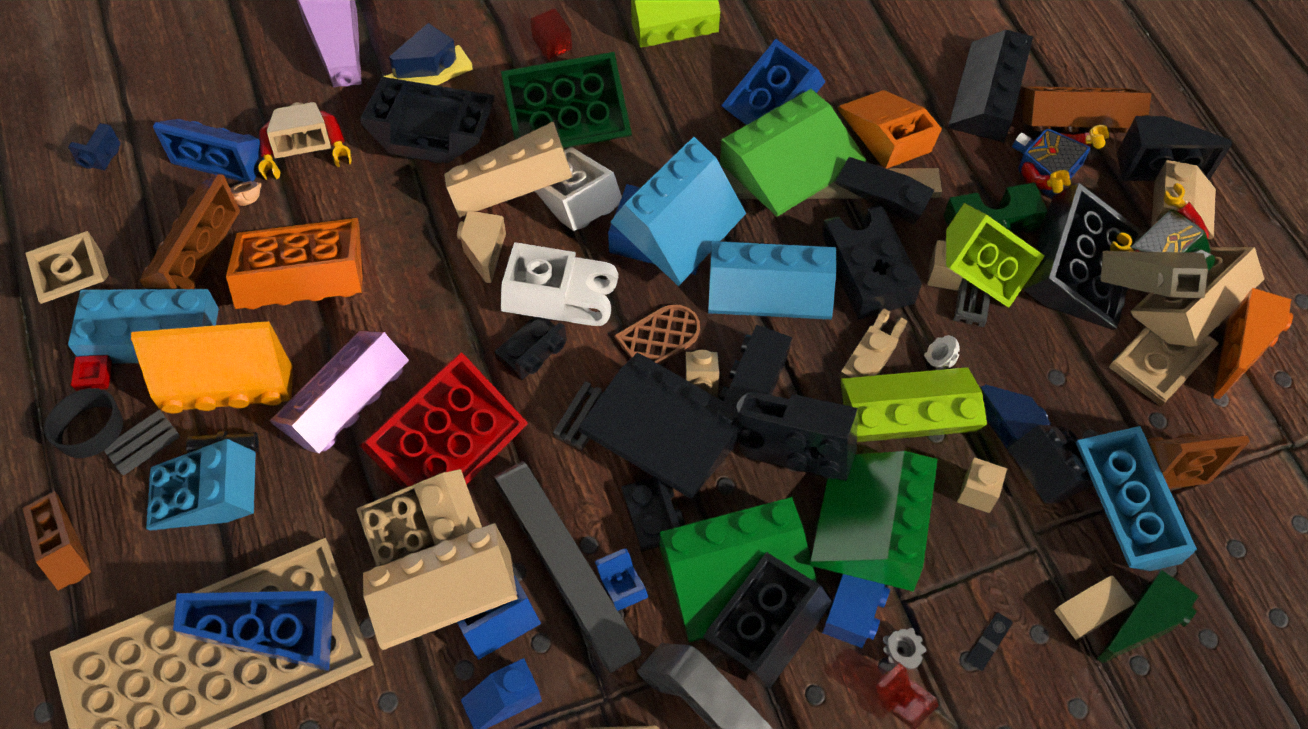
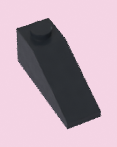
M848 157L835 184L875 205H881L884 210L913 225L922 215L934 192V189L907 175L852 157Z

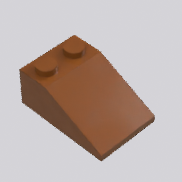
M1186 433L1174 439L1164 440L1163 437H1154L1148 439L1147 442L1169 489L1210 484L1248 445L1250 440L1248 435L1205 434L1195 436L1194 433Z

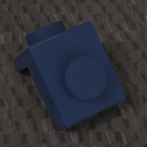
M100 123L87 145L71 142L68 148L74 156L76 163L87 169L96 168L105 171L113 156L118 153L121 143L111 125Z

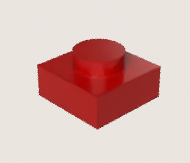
M108 355L75 357L71 386L74 390L80 391L89 388L109 389L112 367L111 358Z

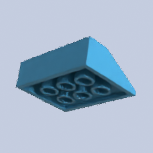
M693 137L622 206L611 220V223L679 286L711 252L712 241L720 242L743 218L746 212L717 158Z

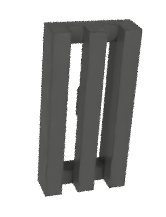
M963 278L958 289L953 321L960 322V319L966 320V324L972 325L973 322H977L978 326L984 327L987 322L990 295L983 291L980 314L974 313L978 287L972 284L968 311H963L968 282Z
M584 382L554 430V438L583 451L590 438L584 434L580 436L579 440L574 439L581 423L603 394L601 388H593L590 383ZM588 395H590V398L586 402L585 406L578 415L569 432L567 433V435L564 434L568 426L570 425L571 421L575 417L576 413L580 409L581 405L583 404L584 400Z
M158 410L118 437L104 452L124 476L181 436L161 410ZM167 429L166 433H164L163 435H161L156 440L150 443V440H152L153 438H155ZM137 449L139 450L138 452H136L135 454H133L131 457H129V458L126 459L125 461L121 462L122 459H124L125 457H127L128 455H130L131 453H133V452L136 451Z

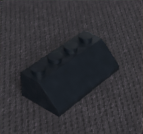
M1003 30L971 43L948 125L949 129L1004 143L1013 120L1033 36Z

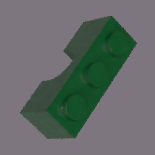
M1034 182L1007 187L1000 202L1001 209L998 210L987 207L982 202L979 193L950 197L944 212V218L949 226L963 204L966 203L985 213L1012 233H1029L1040 228L1048 211Z

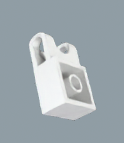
M514 242L502 281L501 311L591 326H602L610 318L611 304L605 295L611 293L616 287L618 281L617 269L614 265L607 262L575 257L576 252ZM603 275L606 276L608 279L603 280L595 277ZM595 308L598 309L600 312H594L591 309Z

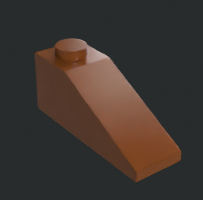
M55 491L23 508L35 561L58 591L68 585L79 582L84 576L91 573L86 553Z

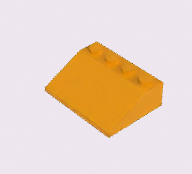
M269 321L131 332V340L150 397L161 412L175 414L188 409L211 411L216 407L224 406L245 408L249 404L261 403L274 406L292 399L293 366Z

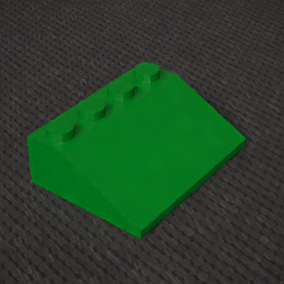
M907 451L855 454L847 481L827 478L810 566L914 592L924 565L938 459Z
M792 497L660 532L659 547L688 642L704 639L703 635L766 552L817 583L813 566H810L811 557L804 529Z

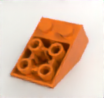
M885 90L842 104L837 108L883 168L886 169L932 152L942 130L924 107Z

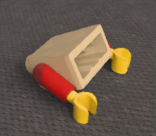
M295 102L291 106L275 109L271 120L259 131L260 156L264 160L259 163L258 169L265 180H267L266 173L270 169H272L276 179L280 177V170L273 161V157L281 158L329 149L331 146H334L333 158L337 167H340L338 161L340 156H346L349 164L352 162L350 149L342 144L345 140L337 118L326 111H319L314 102L305 104Z

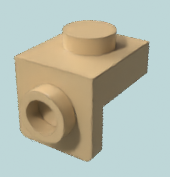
M707 350L686 352V380L718 398V353Z

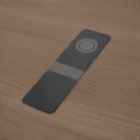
M996 613L967 658V662L978 670L983 671L1013 622L1001 613Z

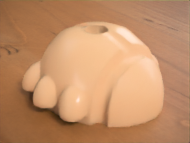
M249 181L231 187L234 200L240 206L252 204L259 197L261 183Z

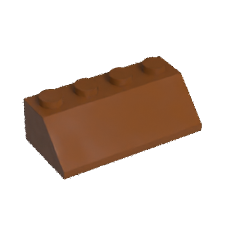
M1021 86L1019 92L1024 123L1033 126V131L1041 132L1051 129V127H1061V131L1079 132V127H1090L1091 130L1094 126L1105 125L1107 129L1119 128L1118 132L1127 133L1135 116L1149 115L1152 94L1133 88Z
M217 174L200 183L194 194L190 195L183 212L174 220L168 236L159 244L153 260L142 272L140 282L145 289L195 288L240 213L238 204L234 200L224 175Z

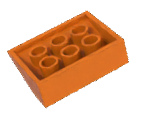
M358 218L237 233L226 274L235 309H257L263 305H288L294 301H319L325 297H350L356 293H362L363 275Z

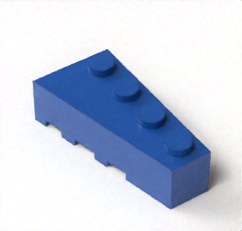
M326 591L177 593L173 631L187 638L329 671L334 599Z

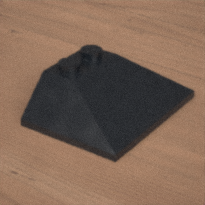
M382 77L361 117V124L390 154L400 155L407 159L429 160L433 163H450L479 143L494 103L495 95Z

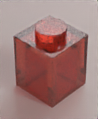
M555 8L530 19L532 38L548 60L572 49L571 29Z

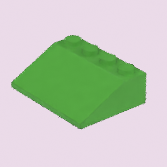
M809 89L721 140L720 165L727 169L749 192L778 217L835 182L848 157L866 162V158L831 105L812 89Z

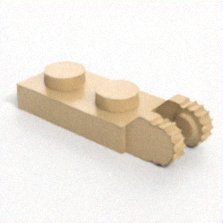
M883 309L874 325L869 327L849 358L839 378L879 375L896 348L898 339L908 321L901 318L896 322L891 335H888L881 331V329L887 323L890 311Z

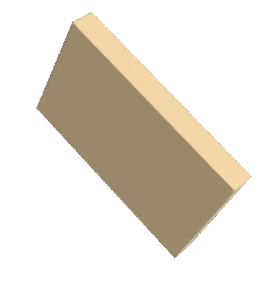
M1145 327L1118 355L1109 368L1162 407L1219 343L1207 335L1202 343L1193 347L1168 344L1149 328Z

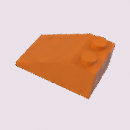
M1255 288L1248 292L1227 319L1213 398L1220 399L1260 358L1269 346L1273 347L1276 344L1279 334L1290 328L1293 320V313L1289 312L1291 299Z

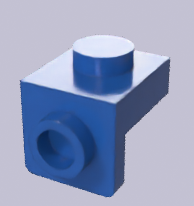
M626 548L596 560L595 564L601 585L617 611L648 598L646 588L635 571L630 554Z

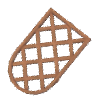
M668 305L616 334L615 339L630 358L637 353L634 351L636 343L647 344L646 353H638L649 359L656 360L655 363L660 365L690 347L697 340L700 334V321L696 313L690 308L682 305ZM674 310L685 312V317H673ZM670 311L669 316L661 315L665 312ZM690 315L694 320L688 319V316ZM652 320L651 327L644 326V324ZM656 320H667V328H656ZM672 321L683 323L682 332L670 330ZM687 324L697 325L695 334L685 332ZM634 331L633 337L625 336ZM638 331H650L649 339L637 338ZM654 332L664 333V342L652 341ZM669 334L681 336L679 345L668 343ZM684 337L691 338L688 342L683 344ZM624 341L632 342L631 349L627 347ZM651 345L663 347L661 356L649 354ZM666 348L675 349L665 355Z

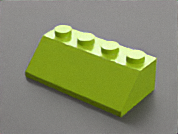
M968 367L842 378L840 380L843 404L858 408L857 442L976 432L987 425L983 394Z

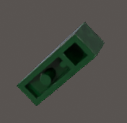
M1161 570L1148 583L1097 659L1104 663L1171 632L1179 624L1185 627L1197 612L1192 606L1199 595Z

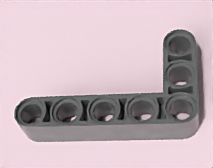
M661 643L637 670L642 679L656 691L681 696L711 729H773L701 652L690 645Z

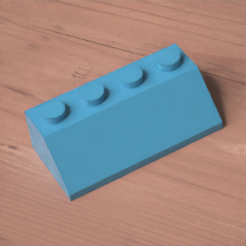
M712 241L708 313L832 320L836 281V247Z
M1141 426L1077 440L1076 445L1130 568L1154 571L1179 565L1197 550Z

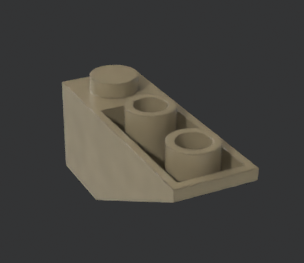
M1103 251L1101 282L1167 297L1205 298L1208 267L1204 253Z

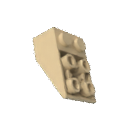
M461 469L438 474L356 509L376 566H383L404 558L408 554L420 552L443 541L451 540L470 533L474 529L482 528Z

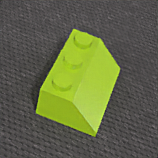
M631 0V24L640 48L719 32L720 8L718 0Z
M966 203L963 204L946 229V267L1008 308L1045 257L994 219Z

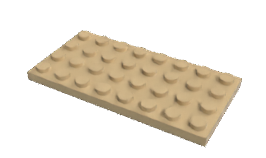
M327 539L318 540L193 593L326 591L334 599L329 671L187 638L173 631L176 600H173L50 651L69 729H229L374 665Z

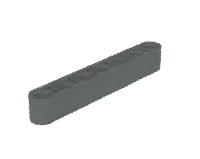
M522 460L493 476L499 492L608 672L611 674L641 656L642 653L635 638L527 464Z

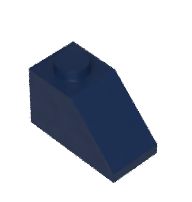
M429 23L389 56L393 76L397 79L438 76L457 59L454 40Z
M990 385L980 387L983 394L986 420L1007 450L1008 447L1037 425L1050 426L1051 423L1048 420L1046 411L1041 406H1038L1032 397Z

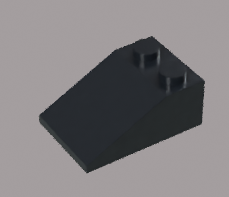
M1135 116L1116 153L1122 181H1155L1166 160L1197 165L1206 178L1210 180L1232 146V142L1230 139L1166 116Z

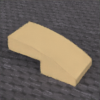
M1111 575L1057 607L1054 612L1074 639L1077 640L1097 629L1106 621L1125 612L1135 603L1115 577Z

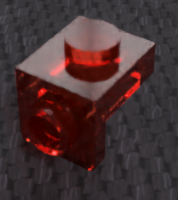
M901 663L891 671L886 672L876 686L882 707L911 729H916L939 706L936 697L909 678L906 667Z

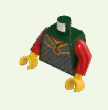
M1175 183L1173 186L1178 197H1172L1167 190L1163 196L1164 202L1169 206H1176L1178 208L1177 211L1169 210L1132 246V239L1126 233H1119L1117 236V241L1124 246L1118 245L1115 241L1110 246L1111 251L1204 253L1208 271L1215 262V256L1210 254L1207 227L1190 202L1186 204L1183 200L1185 189L1179 183Z

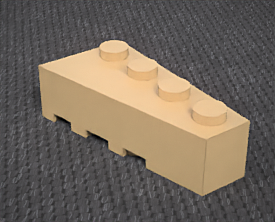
M554 122L464 165L456 166L444 174L446 188L459 218L465 216L468 210L476 212L572 178V173Z

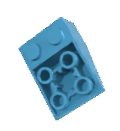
M225 439L152 466L149 478L146 529L159 530L227 523L253 514L256 452L229 439Z

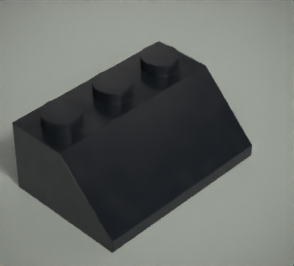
M766 552L703 637L741 670L770 689L832 605V601L821 585Z

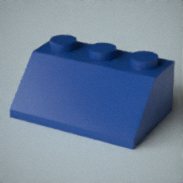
M181 119L155 122L153 125V129L171 164L214 175L222 174L226 178L249 182L255 180L259 172L258 165L264 160L260 156V139L249 134L242 135L230 132L224 128H214L202 125L196 121L189 122Z

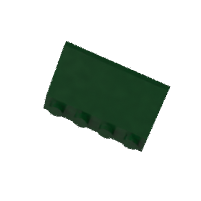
M615 52L501 71V82L514 140L551 122H554L563 149L632 136Z

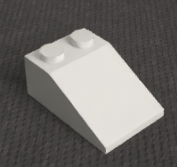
M570 147L564 150L572 178L538 189L535 192L560 222L575 231L585 228L591 221L601 215L611 213L619 205L622 196L614 172Z

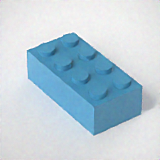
M208 289L80 290L68 346L77 357L108 355L112 360V364L139 363L131 340V332L215 326L219 308Z

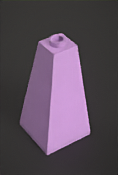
M297 0L302 19L333 87L362 84L358 16L355 0Z

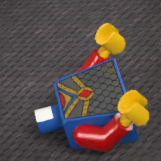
M1097 125L1091 128L1089 133L1075 135L1057 133L1051 129H1046L1036 140L1021 133L1012 145V148L1023 154L1018 170L1027 184L1035 182L1038 190H1041L1052 199L1054 195L1063 191L1064 186L1071 185L1070 179L1082 167L1091 149V144L1097 149L1104 147L1105 139L1109 138V132L1105 125Z

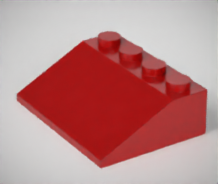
M461 352L446 363L359 446L386 474L404 489L438 474L461 469L467 485L528 422Z

